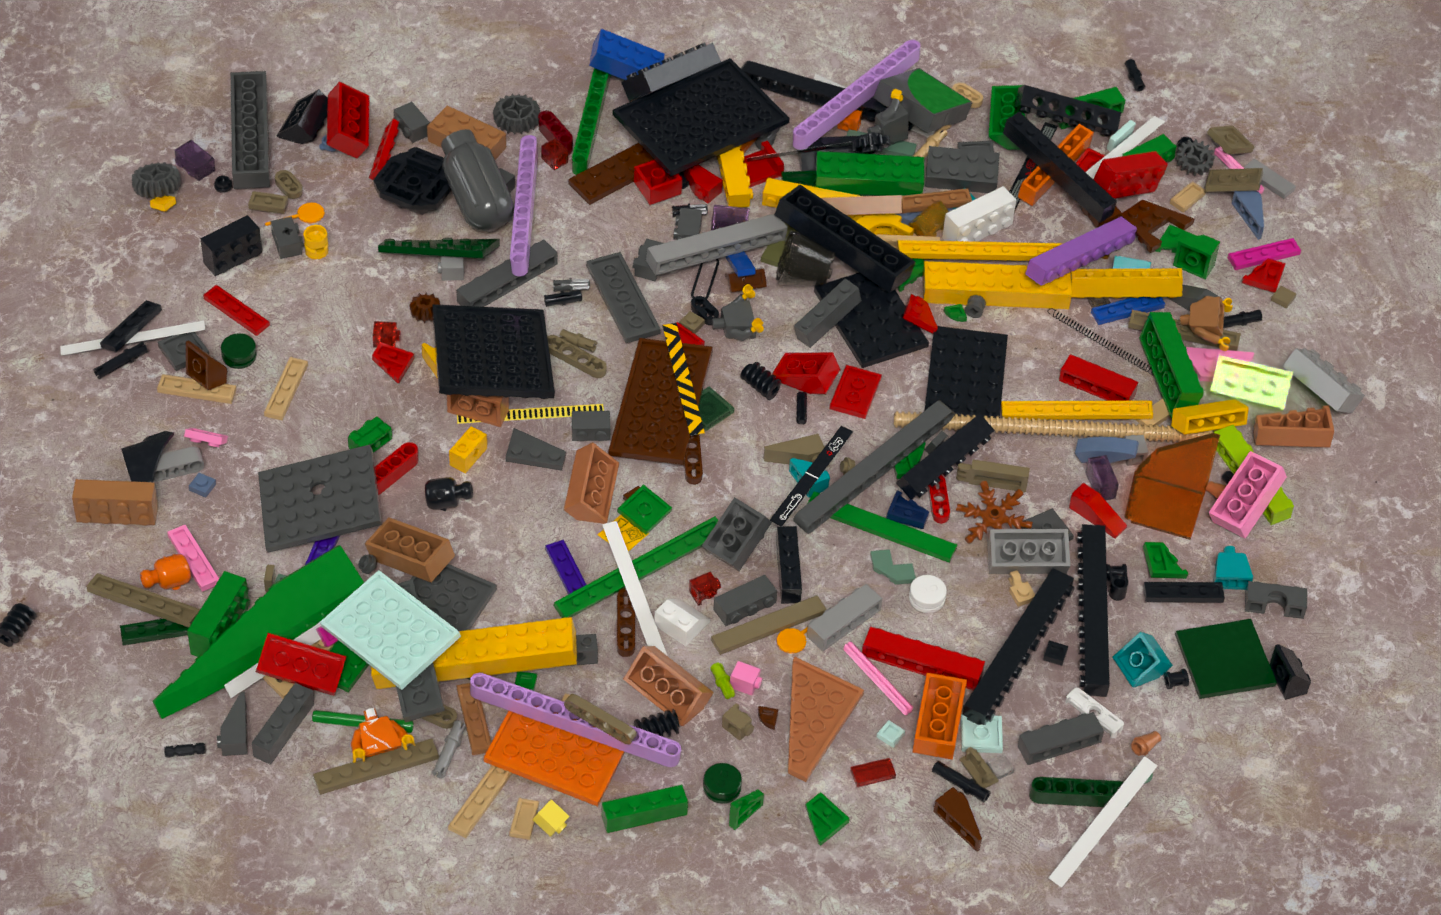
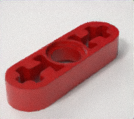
M941 475L939 477L941 481L938 483L939 489H936V485L933 488L929 485L928 491L932 518L935 522L942 524L948 522L950 518V506L946 480ZM941 496L944 500L936 501L934 497ZM939 508H942L943 515H940Z

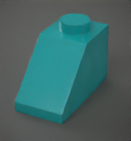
M796 458L790 459L789 472L797 483L813 462ZM824 470L806 494L808 498L812 496L814 491L821 493L829 487L830 475L826 470Z

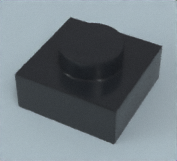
M1049 640L1043 660L1062 666L1068 646Z

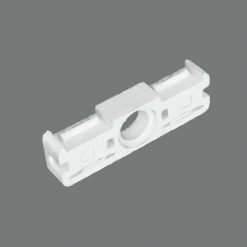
M1074 688L1067 695L1065 703L1071 704L1081 714H1089L1090 710H1097L1100 715L1096 717L1103 730L1111 735L1110 738H1115L1117 732L1120 733L1123 730L1124 722L1080 688Z

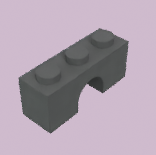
M1248 581L1245 591V612L1264 614L1268 603H1277L1283 607L1284 617L1304 619L1307 610V588Z

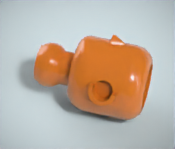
M173 554L158 559L154 563V570L141 571L140 578L144 588H151L154 584L158 583L163 589L178 590L182 585L190 581L191 572L185 556Z

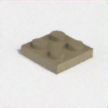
M1234 126L1210 127L1207 132L1212 140L1223 148L1226 154L1250 153L1255 148Z

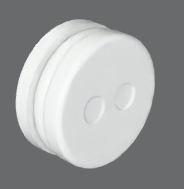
M919 576L911 583L909 601L920 612H936L945 603L946 586L936 576Z

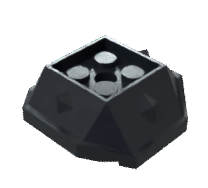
M418 147L408 149L407 152L392 156L373 179V185L380 198L397 205L399 208H405L421 215L430 210H437L451 191L443 169L444 157Z

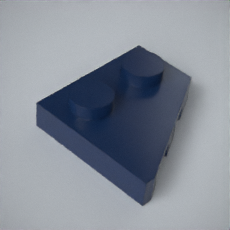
M897 490L886 518L924 529L929 511L919 506L912 499L906 500L902 497V492Z

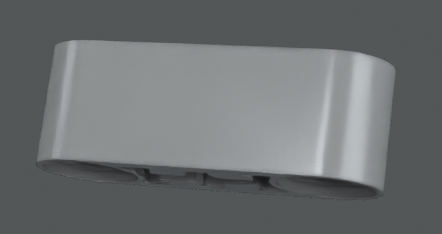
M188 447L161 454L155 471L154 482L201 471L205 465L200 449L198 447Z

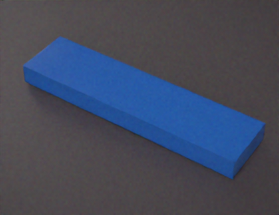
M1162 297L1128 298L1091 308V314L1097 324L1102 325L1131 317L1132 310L1147 313L1165 308V302Z

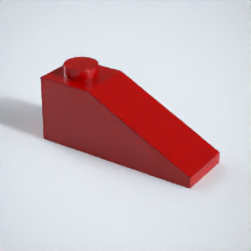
M699 164L683 172L689 181V186L694 195L700 200L709 204L722 193L723 180Z
M1084 482L1072 493L1069 508L1092 524L1105 526L1106 533L1114 539L1127 528L1126 523L1100 493Z

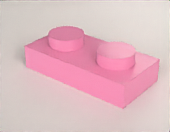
M192 427L185 429L184 437L190 438L192 442L201 443L206 441L209 446L220 447V445L227 443L228 438L227 435Z

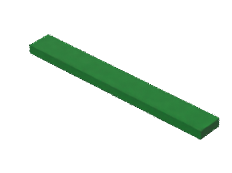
M814 491L808 503L811 502L814 498H816L820 493ZM846 504L830 517L836 521L950 563L957 549V544L850 504Z

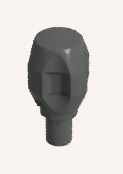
M780 128L758 137L756 146L761 150V143L767 140L772 146L777 135L776 133Z

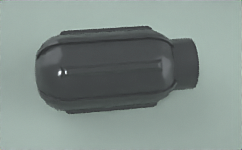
M459 130L448 135L441 142V147L445 154L443 169L466 223L477 231L489 233L503 227L514 216V203L491 150L479 144L471 130Z

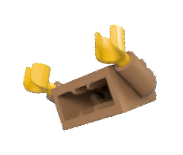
M1205 296L1198 302L1190 305V314L1181 315L1180 323L1182 326L1189 325L1194 335L1213 344L1218 343L1222 351H1227L1229 346L1224 343L1230 344L1231 340L1228 337L1221 339L1220 336H1223L1224 312H1231L1233 308L1231 305L1232 299L1225 298L1223 301L1220 297Z

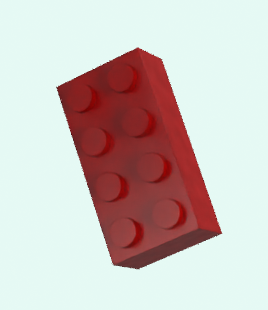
M339 81L328 93L327 145L357 159L369 146V95Z
M1156 151L1103 159L1093 180L1113 198L1155 192L1158 188V184L1168 164Z

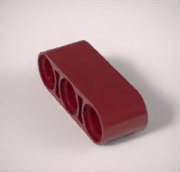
M548 110L540 112L539 131L560 155H570L573 152L572 134L554 113Z

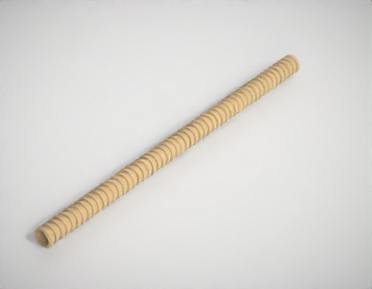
M896 411L894 413L895 428H898V426L904 428L922 412H919V414L913 412L911 414L909 411L907 413ZM955 414L942 430L948 429V431H951V429H954V431H957V429H961L976 416L972 415L970 417L963 414L958 416V414ZM984 416L986 421L995 430V433L1000 431L1002 434L1004 432H1007V434L1019 432V434L1025 433V435L1028 433L1034 435V433L1036 435L1042 434L1043 436L1054 434V436L1060 435V437H1063V435L1075 437L1076 435L1078 438L1081 436L1087 438V436L1125 438V436L1144 435L1145 441L1146 439L1148 441L1154 440L1155 442L1166 440V442L1172 441L1173 443L1175 441H1178V443H1181V441L1187 443L1189 441L1191 444L1193 442L1199 444V442L1211 444L1213 439V430L1184 435L1175 428L1170 427V425H1167V427L1161 425L1159 427L1152 424L1149 426L1143 424L1141 426V424L1135 425L1132 423L1129 425V423L1123 425V423H1120L1118 425L1116 422L1114 424H1111V422H1108V424L1102 422L1100 424L1093 421L1090 423L1084 421L1082 423V421L1076 422L1075 420L1064 422V420L1058 421V419L1046 421V419L1040 420V418L1037 420L1025 418L1024 420L1022 417L1019 419L1017 417L1005 419L1003 416L1002 418H999V416H996V418Z

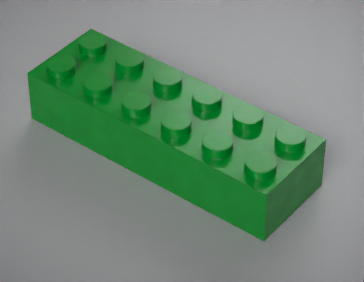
M817 151L815 187L863 195L905 196L923 194L924 157Z
M1150 312L1139 339L1172 419L1173 409L1198 405L1204 395V390L1199 383L1198 375L1194 371L1192 361L1187 354V348L1183 344L1181 334L1178 332L1171 312Z

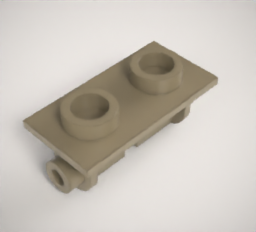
M969 747L965 751L966 756L959 759L972 778L976 780V783L983 788L999 782L976 749Z

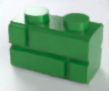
M376 416L372 420H367L357 431L353 430L349 434L348 447L349 449L371 445L374 453L392 440V429Z

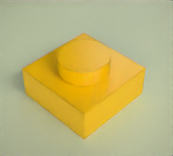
M170 195L162 196L161 198L156 197L150 201L151 208L164 212L176 204L175 197Z

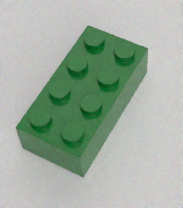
M227 571L223 572L187 630L191 655L196 657L200 654L203 655L209 649L208 647L231 624L234 625L241 618L240 616L243 611L249 608V588L247 587L246 578Z

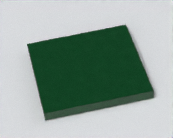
M1252 619L1176 631L1177 642L1199 699L1276 686V679Z

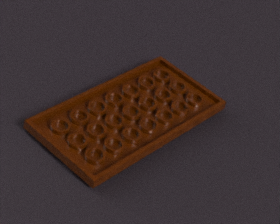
M639 338L608 454L614 457L684 465L691 436L667 342ZM682 343L699 408L713 347Z

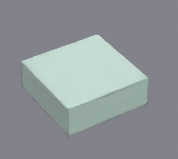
M888 720L877 733V738L894 748L905 735V730Z

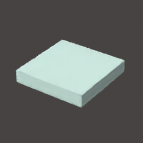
M961 714V751L965 752L969 747H972L978 752L1002 753V716H994L991 722L988 721L986 725H977L967 720V717Z

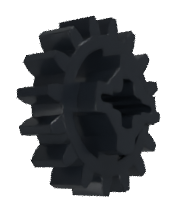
M875 132L860 135L859 139L852 141L853 151H861L862 154L882 152L884 148L891 146L890 136H882L881 133Z

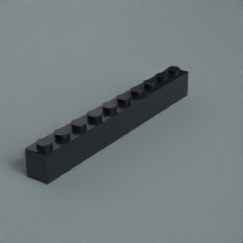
M1082 524L1081 532H1077L1076 542L1080 543V547L1077 548V559H1080V563L1077 565V574L1080 575L1077 590H1081V594H1078V606H1081V610L1078 612V622H1081L1078 638H1082V642H1079V654H1082V659L1079 660V671H1082V675L1079 678V687H1083V691L1089 696L1107 697L1110 680L1106 527Z
M1052 568L965 703L962 715L966 716L967 720L977 725H986L988 721L991 722L996 713L995 709L997 707L1000 708L1004 702L1005 693H1010L1014 685V679H1019L1023 665H1028L1032 651L1036 652L1038 649L1040 638H1045L1049 630V624H1054L1058 610L1062 611L1066 603L1065 599L1071 597L1075 588L1072 586L1073 577Z

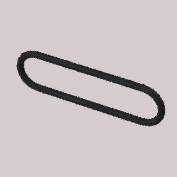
M716 259L717 263L709 285L707 295L705 297L706 299H708L715 279V275L719 266V259ZM700 263L699 270L691 291L692 298H694V291L698 282V278L703 263Z

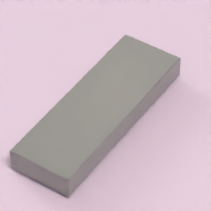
M1255 158L1244 166V168H1263L1261 184L1283 199L1295 191L1296 186Z

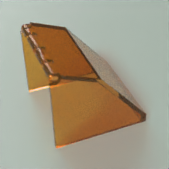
M1210 433L1154 450L1134 472L1124 517L1127 520L1131 519L1132 524L1191 540L1206 492V486L1209 482L1220 435Z

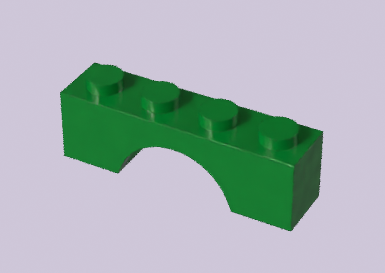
M1117 87L1074 98L1121 113L1124 112L1126 102ZM1066 108L1065 112L1070 116V111ZM1057 123L1061 130L1071 127L1068 125L1069 123Z

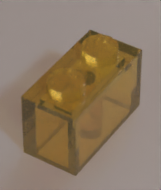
M941 200L934 202L908 225L914 228L916 236L936 237V232L939 229H944L945 214L949 211Z

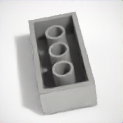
M1295 348L1283 367L1336 411L1353 413L1365 396L1360 392L1362 389L1358 385L1348 382V377L1343 373H1337L1330 362L1320 359L1321 355L1315 350Z
M990 529L987 535L989 574H1010V572L1016 570L1019 574H1049L1052 568L1067 574L1070 568L1068 529Z

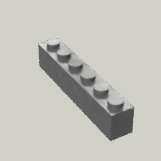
M544 239L533 244L530 247L529 268L526 275H513L510 259L505 260L497 267L460 286L456 290L457 303L461 306H487L557 265V251Z

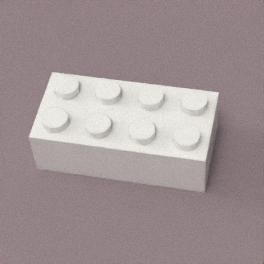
M1003 186L946 213L942 239L944 241L979 242L1003 228H1008L1013 223L1016 199Z

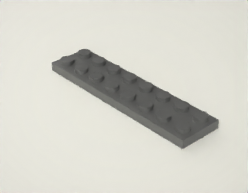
M413 579L398 583L400 587L418 600ZM433 662L402 690L396 686L405 723L445 711Z

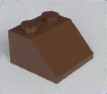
M186 341V374L207 390L226 384L227 367L191 341Z

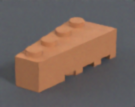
M1329 405L1323 406L1322 409L1315 410L1314 407L1307 408L1304 412L1292 410L1288 414L1278 412L1257 415L1253 429L1255 445L1331 447L1334 435Z

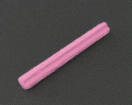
M850 641L844 645V651L904 715H908L913 711V706L853 642Z

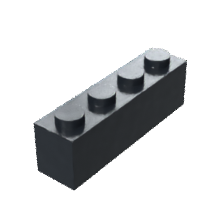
M797 526L777 527L776 548L781 604L801 602L802 582Z

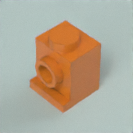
M855 110L838 123L837 129L858 131L861 125L862 111Z

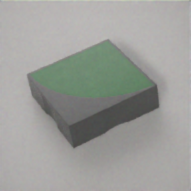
M921 68L880 80L874 95V99L889 107L892 101L891 93L893 89L901 90L903 100L900 104L909 113L908 121L926 133L966 120L973 103Z

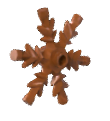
M987 481L980 483L983 492H978L979 496L984 499L981 502L987 505L985 510H981L978 504L975 508L970 502H967L968 506L957 504L956 511L966 512L964 517L974 515V519L979 516L983 518L982 523H975L977 527L968 529L972 532L965 538L968 544L972 543L976 537L981 540L983 531L987 534V527L1003 529L1002 524L1008 523L1010 528L1014 525L1016 529H1021V526L1031 529L1033 524L1031 521H1024L1025 516L1015 517V514L1008 517L1005 513L1006 510H1013L1011 506L1020 504L1017 500L1024 495L1020 489L1012 496L1010 493H1007L1005 501L1001 499L1002 505L997 506L994 504L997 497L993 498L995 489L990 491Z

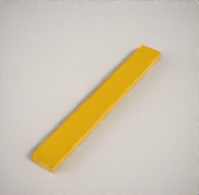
M1001 401V415L1005 419L1011 417V419L1022 417L1024 420L1025 418L1029 420L1032 418L1035 420L1038 418L1040 420L1153 419L1152 401Z

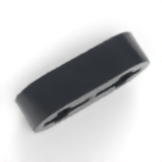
M696 296L691 300L692 312L705 319L706 325H712V319L719 318V311L706 298Z

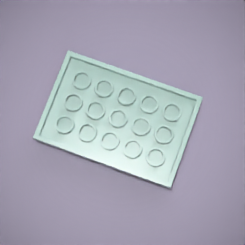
M379 570L320 621L322 628L401 690L461 637L457 629Z

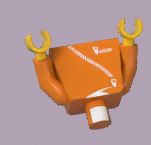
M375 708L367 709L364 711L366 722L359 724L352 737L353 763H356V758H362L363 762H365V758L401 748L402 744L404 750H407V744L411 743L415 746L414 737L408 734L397 722L390 720L388 716L378 718Z

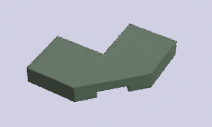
M890 549L871 551L870 557L873 571L880 575L883 574L896 585L910 584L916 578L913 563L893 565Z

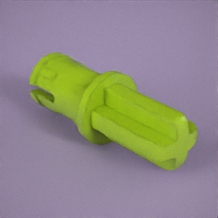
M722 663L713 664L710 670L715 677V684L721 688L726 699L734 697L735 692L730 683V676L726 674Z

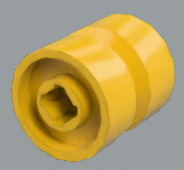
M321 225L307 227L303 233L306 255L311 259L324 258L329 251L327 230Z

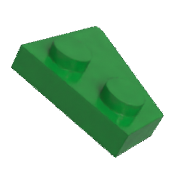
M1163 542L1144 543L1143 550L1151 578H1187L1188 571L1186 569L1182 570L1177 564L1178 559L1169 552L1168 547Z

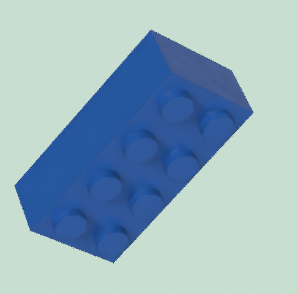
M601 29L593 42L589 66L627 80V75L634 72L638 75V70L648 67L650 70L649 66L660 62L662 65L661 61L664 60L665 53Z

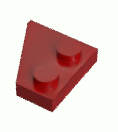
M1268 258L1262 265L1254 268L1251 274L1245 275L1242 283L1275 293L1286 263Z
M911 294L906 304L903 319L934 334L938 327L928 302L919 296Z
M380 342L372 354V360L396 383H400L414 360V353Z

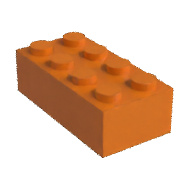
M932 673L926 674L913 753L953 760L967 680Z

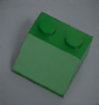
M1206 235L1179 239L1173 266L1182 268V270L1206 280L1215 266L1220 241Z

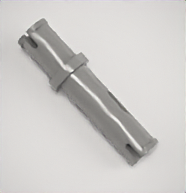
M454 721L449 735L445 737V745L432 771L434 776L438 772L437 778L442 779L445 777L456 748L461 744L460 739L466 729L465 724L460 727L461 721Z

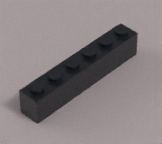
M979 413L904 474L896 484L909 499H914L916 496L921 498L928 491L926 488L929 485L933 488L941 481L939 479L941 475L945 477L954 470L952 467L955 464L958 466L959 463H963L966 460L965 456L967 454L972 456L979 450V444L984 446L992 439L990 435L995 430Z

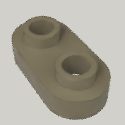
M281 170L275 174V184L285 196H288L290 199H296L302 195V185L290 171Z
M444 705L445 711L422 717V719L448 729L453 727L454 721H457V713L453 708Z

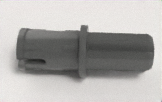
M570 278V280H553L554 292L590 289L589 279Z

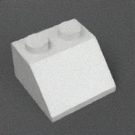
M667 599L655 611L656 627L684 646H687L710 622L708 617L681 599Z

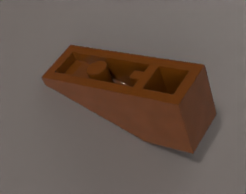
M952 787L935 800L933 812L978 852L981 847L982 837L969 802L962 792H958Z

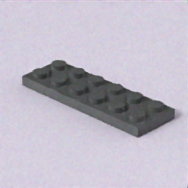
M621 252L586 261V266L625 343L661 334V329Z

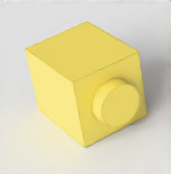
M551 799L532 820L551 837L555 832L561 833L567 826L565 821L570 816Z

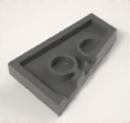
M516 428L513 429L506 453V462L562 471L566 451Z

